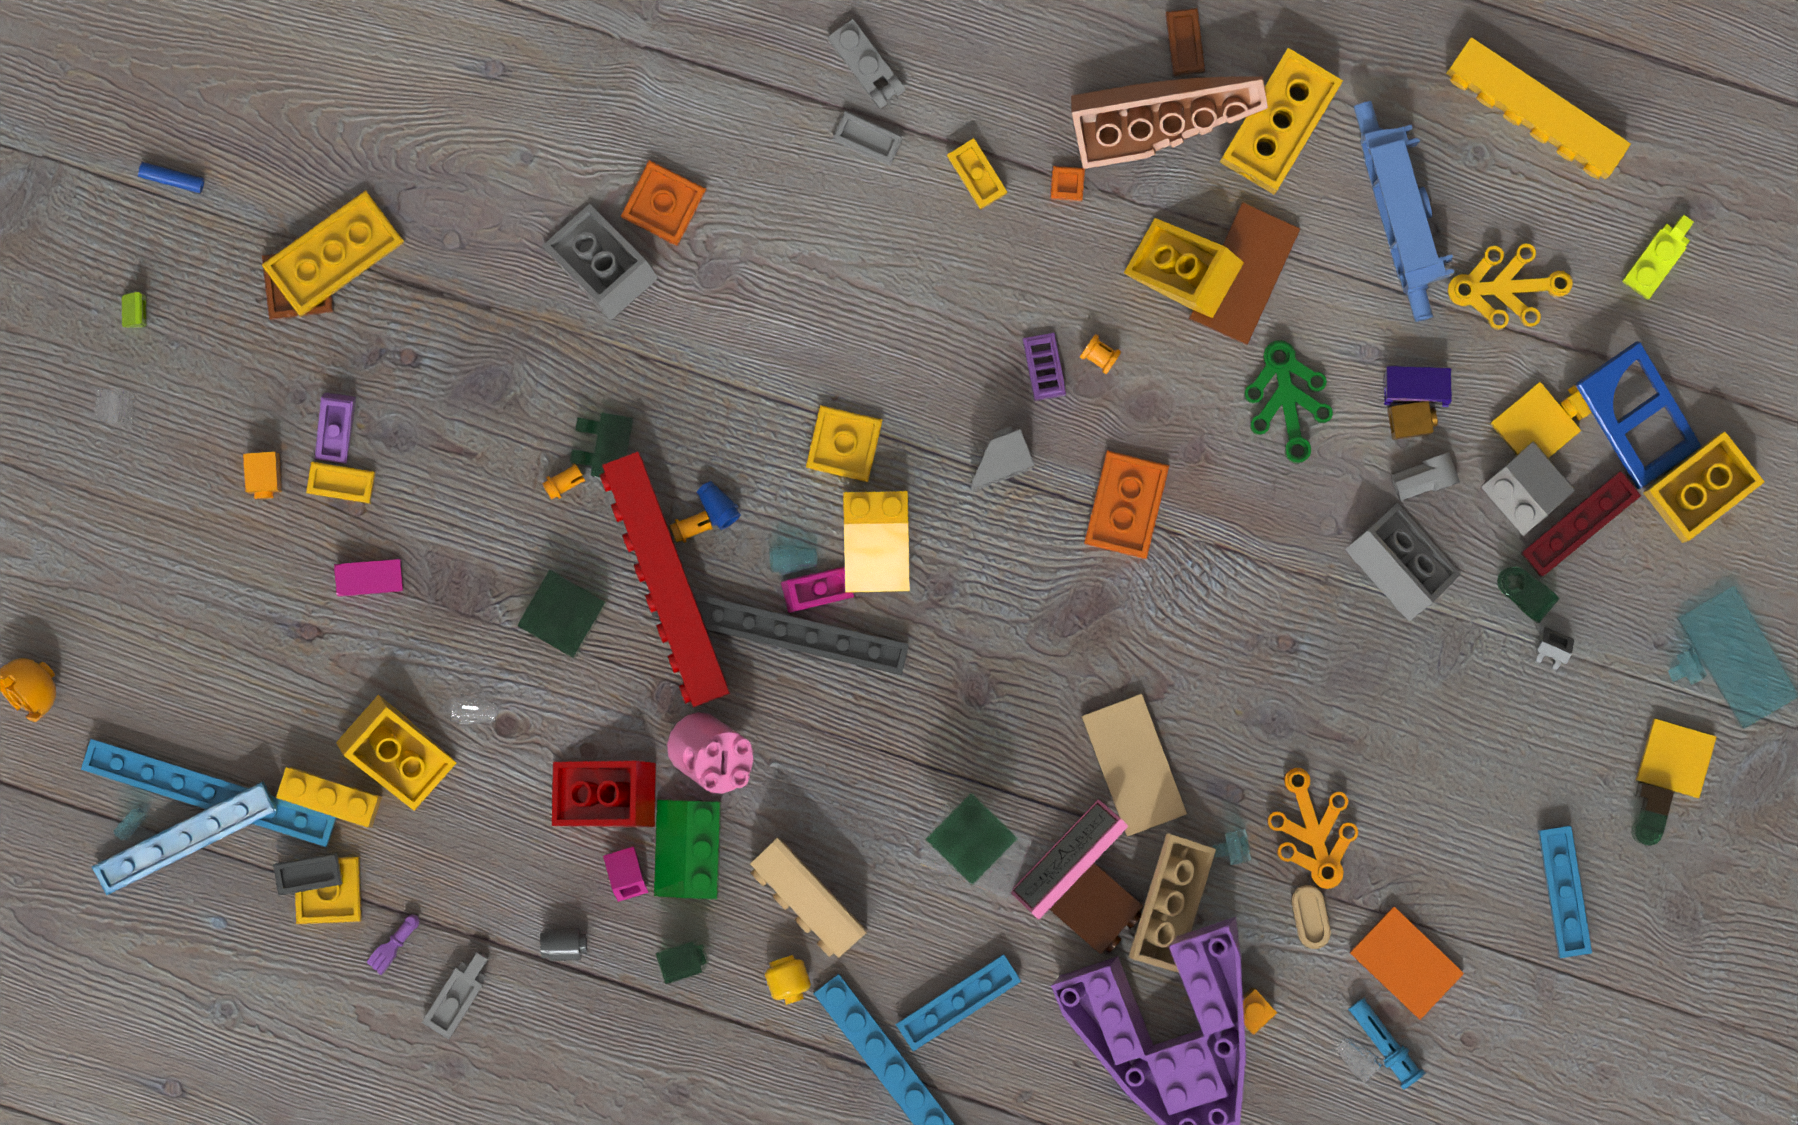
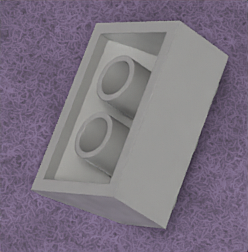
M1398 503L1393 505L1345 549L1354 562L1365 571L1374 584L1381 589L1408 621H1411L1432 604L1461 575Z

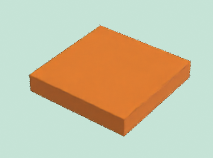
M649 160L620 217L678 247L707 189Z

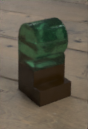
M1638 783L1635 796L1644 799L1639 819L1633 823L1631 828L1632 837L1637 843L1652 846L1661 840L1674 791Z

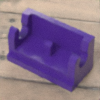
M1386 367L1383 379L1384 405H1391L1393 400L1442 402V407H1449V404H1451V368Z

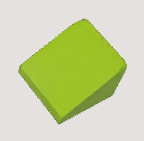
M140 292L123 295L122 326L125 328L145 327L147 325L146 296Z

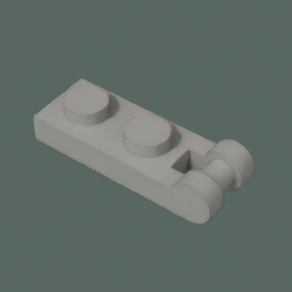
M851 19L827 37L828 41L879 109L887 105V100L895 94L899 96L906 91L900 80L894 75L854 19ZM883 77L888 84L878 90L874 83Z

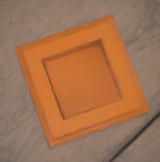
M1053 166L1050 199L1082 201L1085 169Z

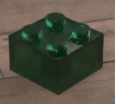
M549 570L517 626L576 659L608 603Z
M970 793L925 840L973 885L1018 838Z

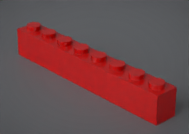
M638 451L603 464L604 473L599 474L606 492L612 490L616 503L611 504L617 522L623 521L627 533L622 534L628 552L635 551L639 563L633 566L639 582L646 581L650 593L646 594L645 598L651 613L657 611L661 623L657 624L656 627L662 643L668 641L673 653L667 656L673 672L680 671L684 684L679 685L685 704L691 702L693 707H697L731 694L641 454Z

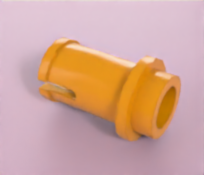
M573 464L552 478L547 476V481L543 482L542 485L551 500L556 497L560 499L561 494L585 482V479L577 465Z
M705 510L681 521L675 519V523L670 525L676 543L680 541L686 543L687 538L713 529Z

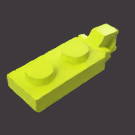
M1683 215L1673 228L1666 224L1663 229H1660L1622 282L1649 300L1686 250L1690 240L1684 235L1694 221Z

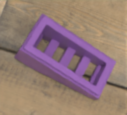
M1049 333L1023 338L1034 402L1066 396L1055 334ZM1050 344L1049 350L1032 352L1031 346ZM1052 356V362L1034 364V359ZM1054 368L1055 374L1037 377L1036 371ZM1055 380L1057 382L1055 387L1039 389L1038 383Z

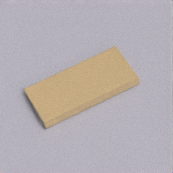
M1142 694L1081 716L1117 813L1128 825V828L1125 830L1126 837L1187 814Z

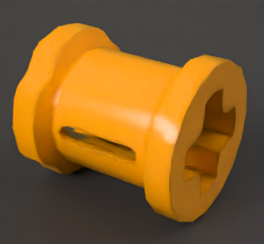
M1095 333L1080 355V358L1083 360L1087 358L1102 368L1104 374H1107L1122 351L1112 349L1100 341L1099 335Z

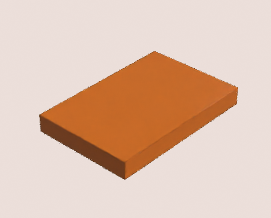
M1107 450L1084 544L1147 559L1169 465Z
M1394 906L1349 952L1419 1020L1464 974Z

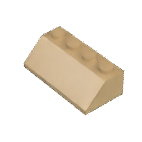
M1166 834L1128 958L1179 972L1169 945L1177 936L1192 930L1216 852L1215 848L1175 835Z
M780 837L776 838L750 863L754 868L750 872L751 875L763 887L768 883L776 891L772 897L784 910L790 906L797 913L798 917L794 920L807 934L813 930L820 938L817 945L829 957L835 954L839 958L867 933L864 926Z

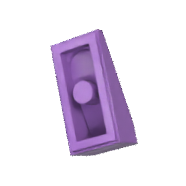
M324 393L322 395L315 450L316 460L347 463L356 397L333 393Z

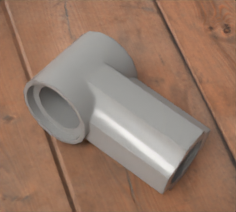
M1450 453L1423 461V464L1391 475L1399 500L1402 501L1430 490L1435 492L1460 483Z

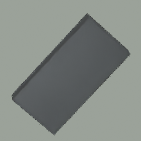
M338 852L273 864L278 896L343 884Z

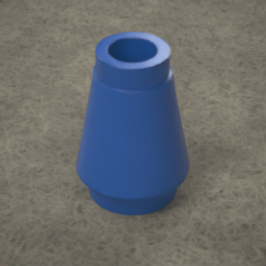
M712 481L705 483L697 490L696 493L699 495L713 526L717 525L720 530H723L740 518L739 506L714 485Z

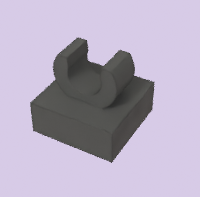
M1544 627L1539 638L1536 662L1540 664L1543 657L1549 656L1554 659L1553 670H1557L1561 662L1567 664L1572 655L1574 639Z

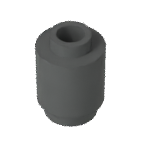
M580 928L549 929L548 932L540 934L541 958H549L550 961L581 960L582 953H587V935L581 934Z

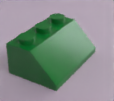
M657 800L654 896L718 899L721 802Z

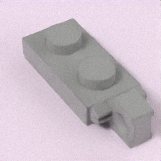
M478 951L469 965L462 961L459 967H456L422 1023L445 1038L450 1039L484 985L483 982L487 976L482 974L481 971L489 957Z

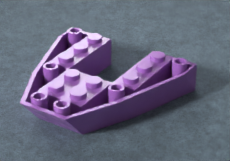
M1236 917L1179 935L1169 945L1201 1030L1153 1045L1118 956L1060 975L1051 985L1063 1017L1124 1092L1158 1125H1240L1246 1047L1241 959Z

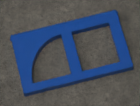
M1638 341L1575 384L1637 489L1644 487L1702 447L1642 344ZM1637 360L1655 389L1656 394L1619 420H1616L1613 409L1615 389L1623 373ZM1665 407L1684 440L1644 467L1625 434Z

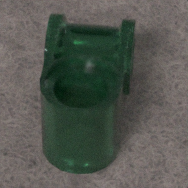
M1506 568L1497 577L1499 590L1513 601L1523 613L1538 624L1560 599L1552 590L1540 581H1537L1522 568ZM1518 575L1517 582L1520 585L1519 588H1509L1508 586L1511 582L1508 576Z

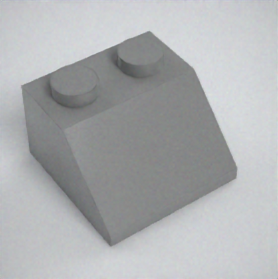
M1011 426L994 433V439L989 442L971 483L973 492L1033 469L1034 462L1021 429L1013 431Z
M1534 441L1481 486L1523 536L1575 491V488Z

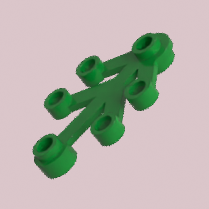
M1276 340L1271 342L1264 351L1263 358L1266 366L1255 382L1244 391V398L1247 402L1251 404L1260 402L1264 396L1263 389L1276 373L1279 387L1262 412L1251 420L1250 429L1256 435L1265 434L1269 430L1270 421L1282 405L1289 439L1285 446V455L1293 463H1302L1309 458L1311 445L1301 436L1295 402L1312 413L1314 420L1318 423L1328 422L1332 418L1333 411L1328 404H1320L1291 384L1289 371L1307 381V387L1313 392L1322 391L1327 384V379L1324 374L1314 372L1295 359V350L1291 344L1283 340ZM1282 351L1285 354V360L1283 362H1276L1273 358L1274 352ZM1312 377H1320L1323 382L1322 386L1319 388L1313 387L1311 384ZM1249 389H1258L1260 392L1259 398L1256 400L1251 399L1248 396ZM1319 408H1326L1329 415L1326 419H1320L1317 416ZM1261 419L1265 422L1266 427L1263 431L1255 429L1254 422ZM1294 445H1300L1303 448V454L1300 457L1292 454L1291 449Z

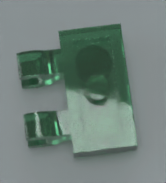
M601 413L600 422L577 418L576 432L598 436L595 453L572 449L570 463L591 466V476L600 478L599 474L604 473L603 464L627 456L633 418L608 413Z

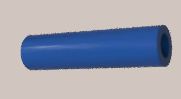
M146 162L141 163L138 177L199 194L203 190L205 181L204 178Z

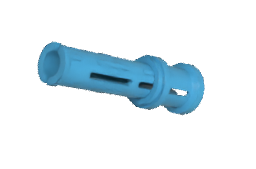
M1365 997L1348 1008V1011L1352 1013L1368 1037H1370L1385 1057L1383 1064L1386 1068L1390 1067L1401 1082L1400 1087L1402 1090L1408 1088L1425 1075L1426 1072L1423 1069H1419L1408 1055V1048L1403 1045L1399 1046L1384 1023L1367 1003Z

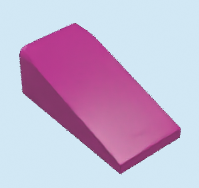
M401 559L334 564L336 594L338 597L403 591Z
M845 566L781 582L788 613L854 597L853 593H845Z

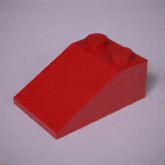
M644 761L553 762L552 826L655 827L656 763Z

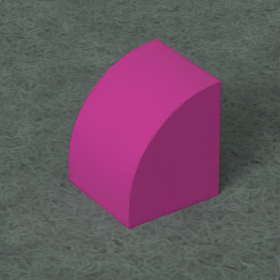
M634 846L603 856L611 888L618 902L649 893Z

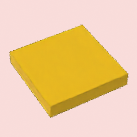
M1541 382L1537 383L1490 423L1516 455L1534 441L1548 458L1581 431Z
M820 405L806 468L868 482L883 420Z
M1653 719L1636 781L1694 798H1700L1717 737Z
M359 857L339 858L343 879L342 885L295 893L296 924L362 921Z

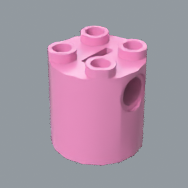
M697 712L687 715L675 725L670 733L667 749L668 757L677 769L712 793L723 794L736 788H742L748 783L749 773L753 764V752L750 741L709 713Z

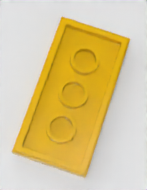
M365 190L264 262L262 267L299 317H302L394 251L404 241Z

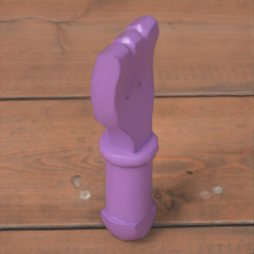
M417 915L407 916L394 935L390 936L391 941L380 945L368 959L367 963L374 970H377L380 975L386 971L395 959L398 947H402L412 931L419 926V917Z

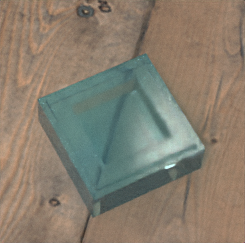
M132 809L115 828L113 834L121 841L128 840L148 815L141 809Z

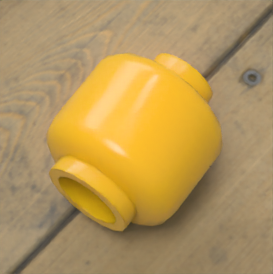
M793 955L770 962V968L765 971V978L772 998L775 1000L784 999L786 1005L804 999L803 992H806L811 987L804 962L801 959H794Z

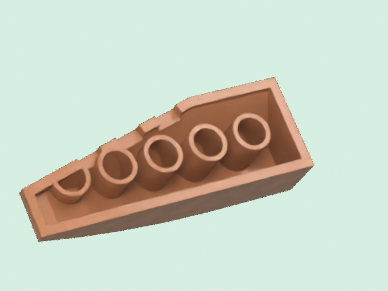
M1260 76L1167 80L1071 96L1072 117L1083 169L1146 159L1156 155L1158 150L1170 145L1173 148L1184 143V140L1199 133L1202 136L1213 131V128L1226 122L1231 124L1268 108L1263 77Z

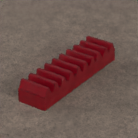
M1619 471L1549 530L1533 541L1520 554L1541 578L1641 495L1626 476Z

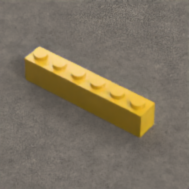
M1472 37L1467 41L1446 72V74L1451 76L1450 82L1464 91L1469 88L1478 94L1476 99L1489 108L1496 106L1505 112L1503 117L1516 126H1519L1520 123L1531 130L1529 134L1534 139L1543 144H1546L1547 141L1558 148L1556 152L1561 157L1570 162L1575 159L1584 165L1583 170L1595 179L1600 177L1607 179L1631 145V143Z

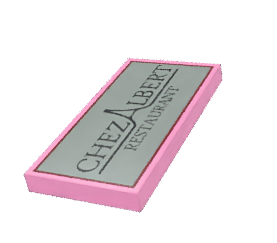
M1098 799L1020 880L1010 893L1037 919H1040L1128 828V825Z

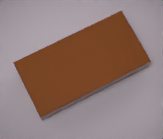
M1198 8L1167 11L1165 16L1173 76L1205 73Z

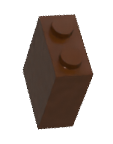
M1093 863L1049 910L1101 955L1104 950L1110 953L1121 941L1118 934L1125 926L1131 929L1139 921L1142 915L1139 910L1143 905Z

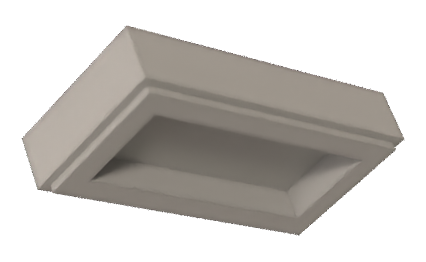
M848 111L844 112L832 138V141L890 167L903 140L902 135Z

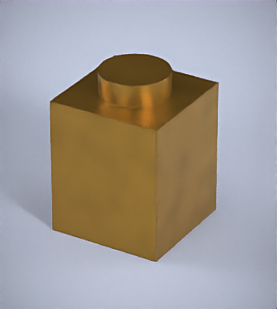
M1429 401L1391 406L1387 409L1392 440L1430 435L1434 433L1433 427L1438 426L1435 407L1430 408Z

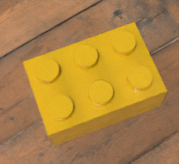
M1724 431L1709 440L1646 489L1643 494L1679 540L1684 543L1694 538L1765 481Z

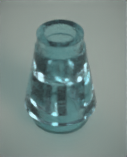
M784 544L770 547L769 562L771 573H779V576L816 568V549Z

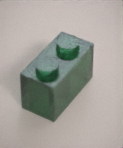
M696 939L655 953L665 985L703 973L705 970L704 964L709 962L704 945H697Z

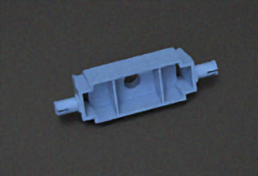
M1372 101L1357 104L1354 106L1361 132L1360 143L1364 153L1363 158L1398 279H1400L1403 293L1408 295L1415 322L1433 318L1426 289L1429 288L1428 285L1432 282L1449 278L1454 274L1453 269L1445 270L1444 267L1445 264L1452 261L1453 255L1438 258L1427 220L1432 218L1428 194L1424 187L1418 188L1407 149L1415 147L1420 140L1418 138L1408 140L1407 134L1411 131L1412 125L1396 129L1379 128Z

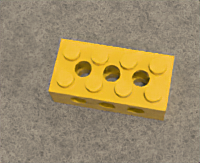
M1287 48L1265 85L1268 108L1245 118L1221 158L1220 163L1275 195L1343 80ZM1290 89H1302L1305 93V100H1294L1290 96ZM1276 115L1285 116L1289 121V127L1278 128L1273 122V117ZM1260 142L1270 144L1273 154L1269 156L1261 155L1257 150V144Z

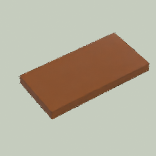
M1242 202L1223 246L1227 247L1244 264L1214 317L1211 318L1193 310L1189 320L1247 346L1300 228Z

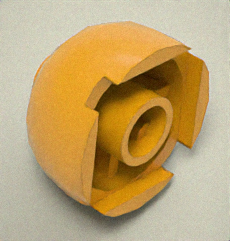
M27 658L15 659L0 668V692L17 711L22 707L29 712L25 718L32 722H37L50 710L55 702L56 685L52 680L55 674L45 662L38 664L34 660Z

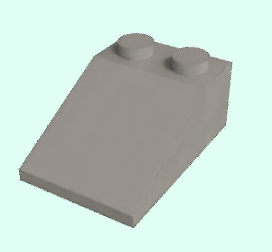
M588 204L542 245L587 297L610 320L658 279L642 255L591 204Z

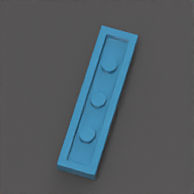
M1569 825L1538 830L1558 958L1591 954L1592 949L1572 827Z
M1002 954L897 1022L896 1026L912 1051H915L1020 983L1021 980L1005 955Z

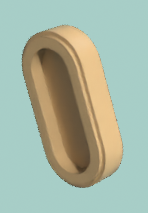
M1300 886L1293 892L1291 897L1298 938L1304 946L1310 949H1319L1328 943L1331 936L1324 897L1321 891L1314 886Z

